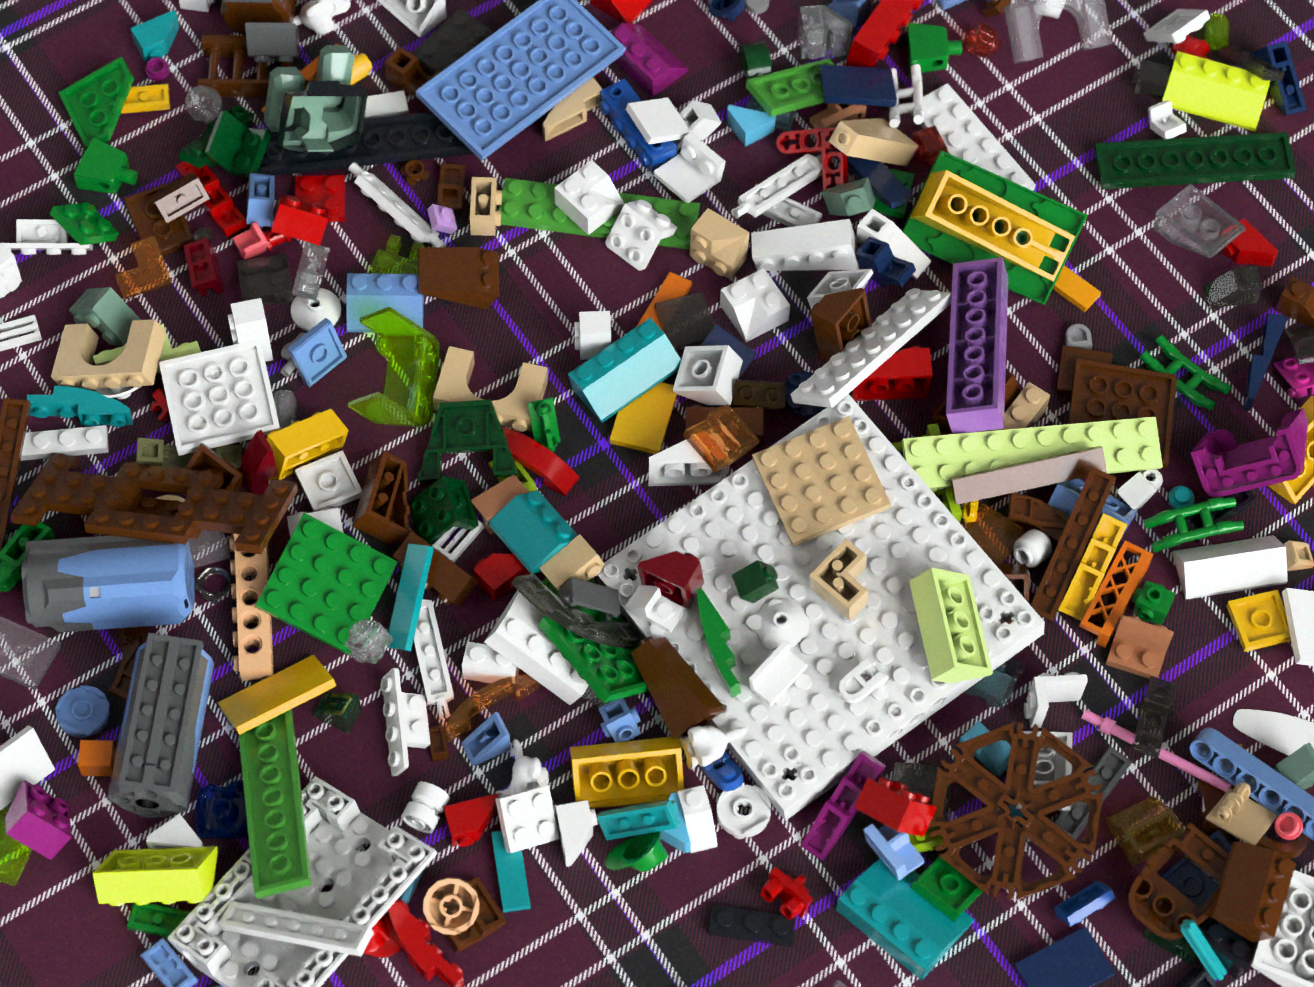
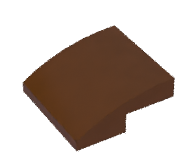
M479 877L468 881L476 890L480 901L479 914L474 924L461 933L455 935L444 934L455 953L484 939L507 922Z

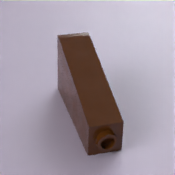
M653 636L641 640L638 643L639 647L631 652L672 739L688 736L689 729L703 726L726 711L720 701L665 637L654 639Z

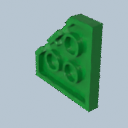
M122 56L58 92L86 149L92 138H96L104 143L111 139L129 94L134 77Z

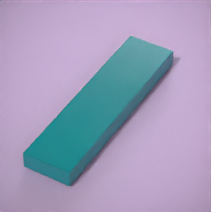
M408 544L385 645L387 648L411 652L433 555V547Z

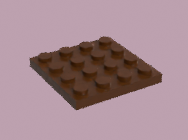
M1076 358L1068 424L1156 417L1163 465L1161 469H1167L1177 375Z

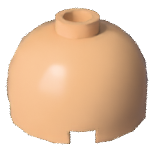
M448 877L437 881L429 888L424 898L423 911L433 929L443 934L455 935L465 931L474 924L479 914L480 901L476 890L468 882L460 878Z

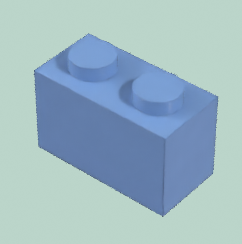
M250 173L246 224L257 222L259 227L272 226L275 190L274 175Z

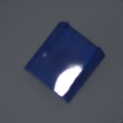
M232 781L227 787L209 784L199 788L195 834L199 839L249 838L242 781Z

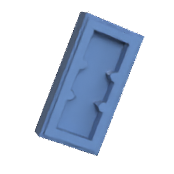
M164 938L140 955L165 987H192L198 982L197 978Z

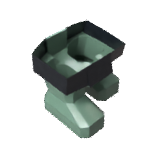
M326 45L320 50L316 80L309 81L305 91V78L296 67H276L270 72L263 121L271 132H279V146L300 152H334L361 141L368 96L364 87L350 85L355 56L346 45ZM298 127L293 132H285L286 128Z

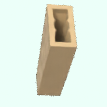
M884 118L840 121L829 139V142L846 156L901 166L908 165L919 145L897 128L890 127L889 122Z

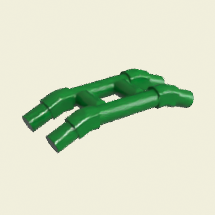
M1162 334L1154 341L1160 346L1163 353L1173 361L1166 369L1147 350L1139 355L1150 371L1174 375L1183 367L1194 376L1186 384L1177 378L1176 390L1196 406H1202L1208 410H1212L1215 406V401L1206 398L1194 390L1201 382L1208 388L1224 394H1228L1231 389L1229 384L1208 374L1180 353V350Z
M1234 497L1212 498L1193 505L1165 510L1145 519L1144 524L1147 529L1174 520L1178 533L1168 535L1161 540L1151 543L1153 551L1157 553L1189 541L1217 534L1242 531L1244 529L1242 520L1221 521L1214 524L1210 514L1211 511L1235 507L1236 499ZM1200 514L1204 527L1189 531L1184 517Z

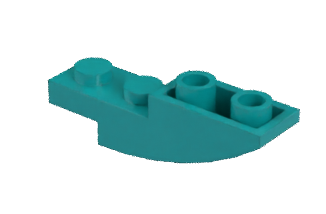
M54 386L53 395H27V400L31 403L30 416L37 418H47L48 416L72 418L79 416L81 425L88 427L99 425L123 427L125 425H133V418L129 407L95 391L69 386Z

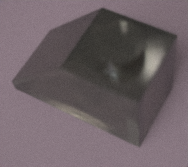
M1257 266L1231 269L1203 285L1208 309L1257 303L1263 288Z

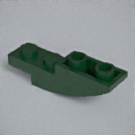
M233 105L226 110L247 128L255 116L254 113L237 105ZM218 116L208 123L207 132L180 150V160L199 169L204 165L213 167L216 164L205 155V149Z

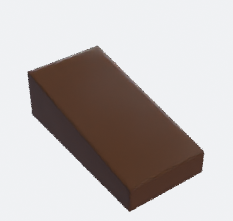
M443 726L429 727V747L432 761L448 759L449 752Z

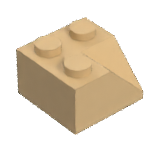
M707 208L691 228L690 256L697 263L705 264L712 268L716 274L731 280L747 260L750 232Z

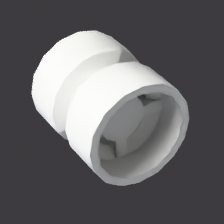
M419 782L411 796L413 801L408 802L401 818L407 825L418 831L433 833L440 819L437 814L443 813L444 806L447 805L450 797L444 790L433 784Z

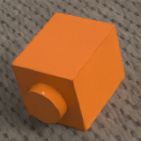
M80 740L78 768L82 776H112L117 751L114 741Z

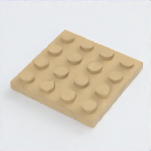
M849 416L752 454L755 466L793 547L891 508L889 498Z

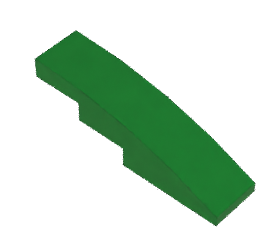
M700 587L696 592L707 648L719 677L733 698L741 693L739 681L731 671L736 666L733 653L726 644L727 641L731 640L730 631Z

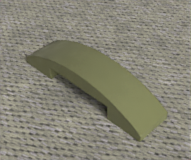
M138 438L136 463L153 466L160 465L170 468H185L195 452L179 456L176 446L164 445L163 439ZM228 444L211 448V450L240 471L242 445Z

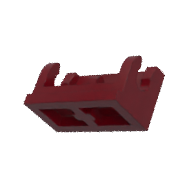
M206 237L183 245L193 289H197L200 295L204 297L207 296L206 290L209 288L214 289L217 294L225 292L216 250Z

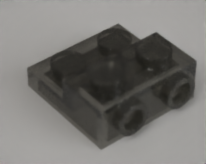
M287 254L237 261L243 301L261 298L264 306L271 304L281 305L294 300Z

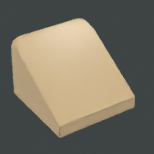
M1291 540L1284 543L1286 546L1287 571L1314 567L1308 543Z

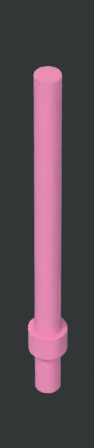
M1087 709L1082 715L1081 719L1099 727V731L1108 736L1112 734L1224 792H1227L1232 786L1228 781L1116 725V721L1109 717L1103 718Z

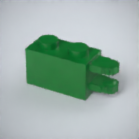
M41 522L37 526L22 525L0 551V592H7L19 580L22 581L21 567L25 559L27 541L55 540L50 527Z

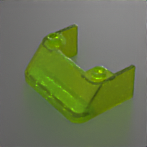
M391 307L361 317L359 322L377 333V351L388 359L384 395L378 391L348 402V407L375 424L421 427L429 424L432 419L433 395L436 387L440 345L437 338Z

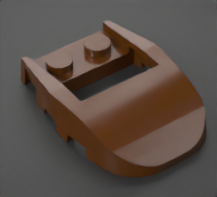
M1191 823L1186 826V830L1181 835L1170 839L1162 849L1149 858L1129 892V906L1135 918L1152 933L1168 940L1184 937L1180 931V925L1183 924V920H1194L1198 926L1211 915L1218 889L1199 908L1157 872L1177 850L1220 885L1229 856L1226 851Z

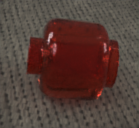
M977 23L974 27H969L963 43L966 44L968 52L982 58H988L991 53H997L1001 40H998V31L982 23Z

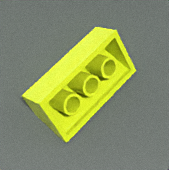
M1177 51L1163 101L1169 100L1172 103V109L1255 131L1271 77Z
M217 846L114 850L93 872L98 903H109L111 906H119L124 903L145 905L150 902H161L162 904H172L176 901H187L188 903L201 902L213 889L218 853Z

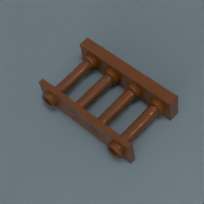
M202 35L203 56L209 57L208 78L198 79L201 97H267L269 79H266L267 63H257L256 79H242L243 58H250L248 56L246 35ZM299 42V58H300L301 49H300V42ZM219 57H233L232 79H217ZM281 63V67H291V63Z

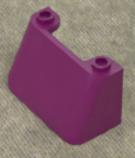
M1304 408L1288 412L1282 418V427L1277 429L1276 436L1237 445L1233 434L1228 430L1218 429L1207 432L1190 452L1204 491L1209 496L1222 497L1297 478L1303 471L1305 462L1308 420Z

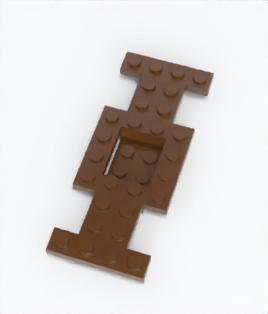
M52 454L10 516L12 523L37 526L47 511L87 515L89 517L84 523L87 533L186 545L189 538L198 539L202 530L239 534L234 542L236 551L262 554L298 489L297 482L271 480L263 495L226 491L220 489L224 483L223 474L162 467L160 465H145L135 462H125L115 477L74 472L78 466L77 456ZM141 489L188 494L184 502L155 499L152 497L146 498L142 497Z

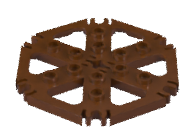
M1015 722L956 744L955 746L963 752L962 755L957 750L951 748L950 753L956 757V760L953 764H948L944 760L941 761L942 766L949 770L948 773L942 771L939 767L937 769L932 805L936 806L937 809L928 830H931L932 828L940 827V830L932 831L930 836L931 838L936 836L943 837L942 845L935 847L937 852L944 851L946 848L949 849L944 854L939 855L943 860L989 897L992 885L995 886L993 889L994 898H998L1000 889H1007L1009 891L1008 900L1011 901L1014 898L1013 889H1018L1017 901L1077 878V876L1069 871L1071 867L1076 873L1081 874L1083 872L1076 865V862L1080 858H1084L1089 863L1091 862L1090 856L1084 853L1083 850H1087L1093 855L1095 854L1103 791L1099 794H1091V792L1099 791L1102 788L1101 783L1095 786L1088 783V779L1096 775V771L1090 770L1085 774L1083 773L1084 770L1093 767V765L1043 726L1040 737H1037V724L1033 725V731L1030 734H1025L1022 730L1023 722H1019L1017 726L1018 733L1014 734ZM1002 740L1010 744L1011 749L1005 784L974 760V753L978 749ZM1050 747L1072 765L1073 769L1070 775L1033 788L1038 753L1042 748ZM958 783L987 807L951 821L947 820L943 815L946 789L949 784ZM1004 801L1015 807L1020 804L1022 806L1020 810L1028 820L1026 821L1017 815L1013 818L1010 817L1011 811ZM1078 802L1086 803L1089 807V816L1085 837L1081 840L1073 839L1044 815ZM1001 808L1002 810L1005 811V813H1002V812H1001L1000 810H998V809ZM1016 822H1019L1023 827L1021 828ZM998 833L992 873L988 876H982L961 860L959 856L960 849ZM1026 838L1058 863V870L1055 874L1032 883H1026L1022 880L1021 869Z

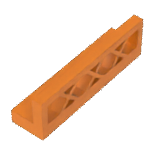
M1126 540L1079 627L1098 635L1096 644L1103 648H1106L1154 555ZM1126 550L1140 556L1138 562L1127 565L1123 557ZM1124 572L1127 582L1115 585L1112 578L1113 574ZM1113 592L1116 603L1104 606L1101 596ZM1102 613L1105 620L1102 628L1088 622L1092 615Z

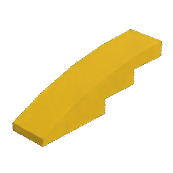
M1105 513L1102 514L1058 609L1059 611L1082 621L1105 575L1117 545L1127 527V523Z

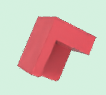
M257 222L251 224V229L233 237L232 240L244 262L267 250L268 242Z

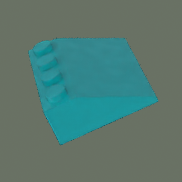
M878 859L839 897L836 911L922 981L973 924L975 919L964 911L953 922L911 889L913 882L920 876L917 872L912 871L898 881L883 861Z

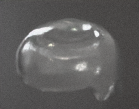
M198 85L187 93L185 99L186 110L195 121H204L208 124L219 115L222 109V98L214 88Z

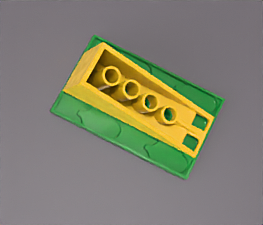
M939 151L901 231L922 252L951 265L954 263L1003 257L1008 274V290L1033 302L1045 305L1088 215L956 156Z

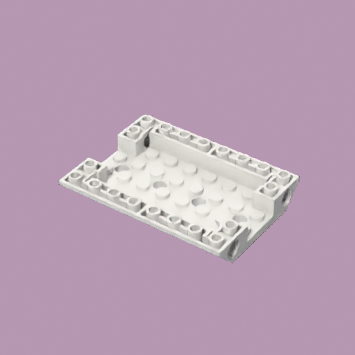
M315 776L301 791L312 885L257 899L254 894L249 848L167 939L198 970L224 987H320L348 954L225 931L218 923L231 901L366 925L372 928L436 856L437 851L396 825L391 830H388L362 814L355 800ZM371 844L366 851H357L361 845ZM334 884L331 891L321 892L325 885ZM252 967H260L257 974L247 975V972Z

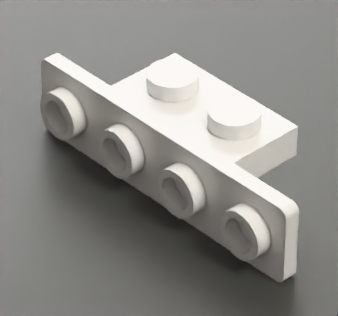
M16 219V243H0L10 252L11 250H21L22 255H36V250H46L47 255H61V250H71L72 255H86V250H93L92 244L79 245L78 243H68V232L56 220Z
M392 668L382 677L380 687L384 697L383 714L386 717L387 727L385 737L389 746L388 764L391 766V775L399 776L409 767L407 747L426 749L430 745L425 695L401 692L399 669Z

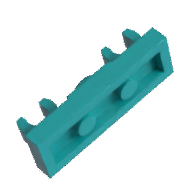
M675 800L645 803L603 811L596 817L606 841L676 829L680 825L676 815L679 809Z

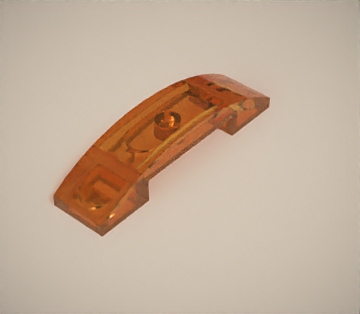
M528 674L507 677L481 688L467 698L449 718L444 727L445 739L447 742H450L471 730V717L511 694L515 701L518 702L539 689V682Z

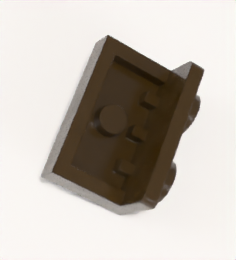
M736 379L733 405H738L741 408L745 406L764 407L767 410L784 408L786 383Z

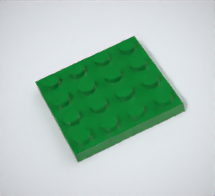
M303 513L255 608L350 656L398 561Z
M581 608L543 617L538 626L603 703L649 691L631 654L632 651L639 647L638 643L641 639L620 615L616 618L610 614L611 622L604 621L602 611Z

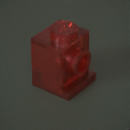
M935 125L913 132L912 141L919 145L916 150L917 156L920 160L923 159L927 168L933 166L939 151L947 153V146Z

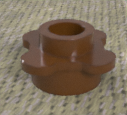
M411 160L401 167V173L406 176L408 185H415L416 182L429 178V172L425 171L424 164L420 160Z

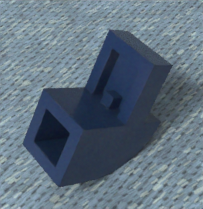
M868 237L855 253L861 269H872L873 274L870 279L883 287H886L888 283L902 287L916 271L914 263L894 257L889 243L872 237Z

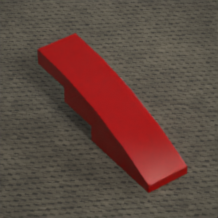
M185 161L175 165L181 178L192 172L199 178L210 197L209 200L200 205L226 237L248 226L246 218L234 206L232 198L220 186L218 178L206 165L200 169Z

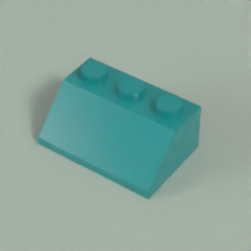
M538 490L516 495L488 524L531 574L541 572L539 567L578 536Z

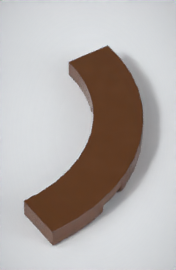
M1017 493L1009 494L1007 520L1021 522L1037 528L1058 544L1069 517L1059 509L1057 510L1037 498ZM1104 575V577H1103V579H1102V581H1101L1099 587L1101 586V584H1102V582H1103V580H1104V578H1105V575ZM1104 594L1101 596L1104 606H1107L1108 594Z
M146 626L118 628L122 643V660L109 692L124 701H127L136 652L139 646L147 642L148 632Z

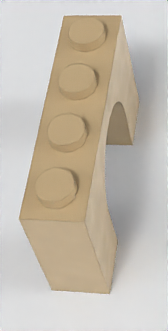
M155 319L132 321L127 343L122 353L107 364L95 366L93 365V356L99 336L87 323L65 325L51 378L59 386L88 390L151 386L154 384L166 332Z
M449 346L433 395L435 411H438L440 403L483 400L475 396L468 388L475 365L474 351ZM523 362L515 389L505 398L492 401L501 425L512 427L520 432H533L528 403L543 399L548 383L547 367Z

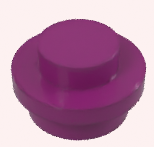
M159 57L150 59L145 66L146 76L154 81L165 79L170 72L168 63Z

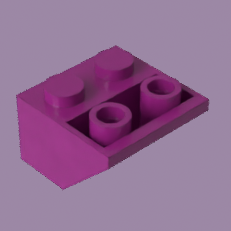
M24 780L5 817L6 834L52 860L72 838L69 806L63 799L54 798L46 793L41 786L33 785Z

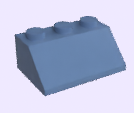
M347 273V332L423 333L424 295L418 293V274Z
M1078 478L1058 483L1048 505L1057 510L1059 509L1070 517L1085 481ZM1109 494L1091 536L1103 513L1127 523L1124 535L1139 509H1132L1127 503Z

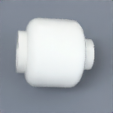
M1036 529L1027 531L1015 541L1013 546L1014 557L1019 564H1026L1029 568L1038 567L1052 554L1050 538L1045 533Z

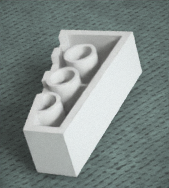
M850 219L751 233L752 259L757 271L763 268L766 271L859 270V263L855 256L858 250V243Z

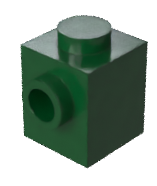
M759 560L732 574L740 598L751 603H755L779 589L776 581L778 575L774 567Z

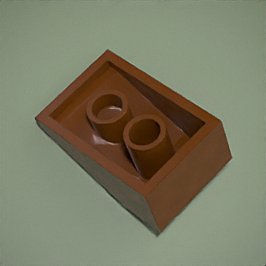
M478 247L419 248L417 250L419 294L485 310L500 296L498 252Z

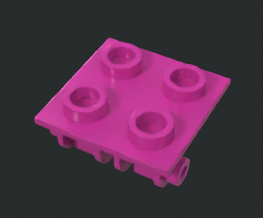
M1314 351L1273 363V367L1291 386L1288 389L1290 398L1300 399L1307 396V392L1309 395L1314 394Z

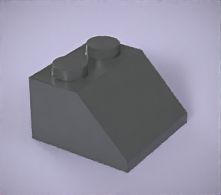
M245 23L248 56L254 59V62L268 63L269 59H279L280 63H293V59H299V29L295 23Z

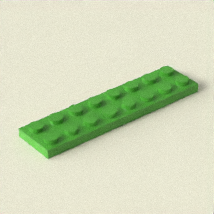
M505 178L502 191V205L499 206L501 225L607 239L621 212L620 210L587 235L555 205V187L557 184ZM619 193L624 204L636 200L647 201L651 204L652 209L659 214L667 216L671 223L677 227L673 236L660 240L659 246L690 249L691 228L698 221L700 203H685L679 200Z
M292 709L239 735L253 887L257 899L312 885Z

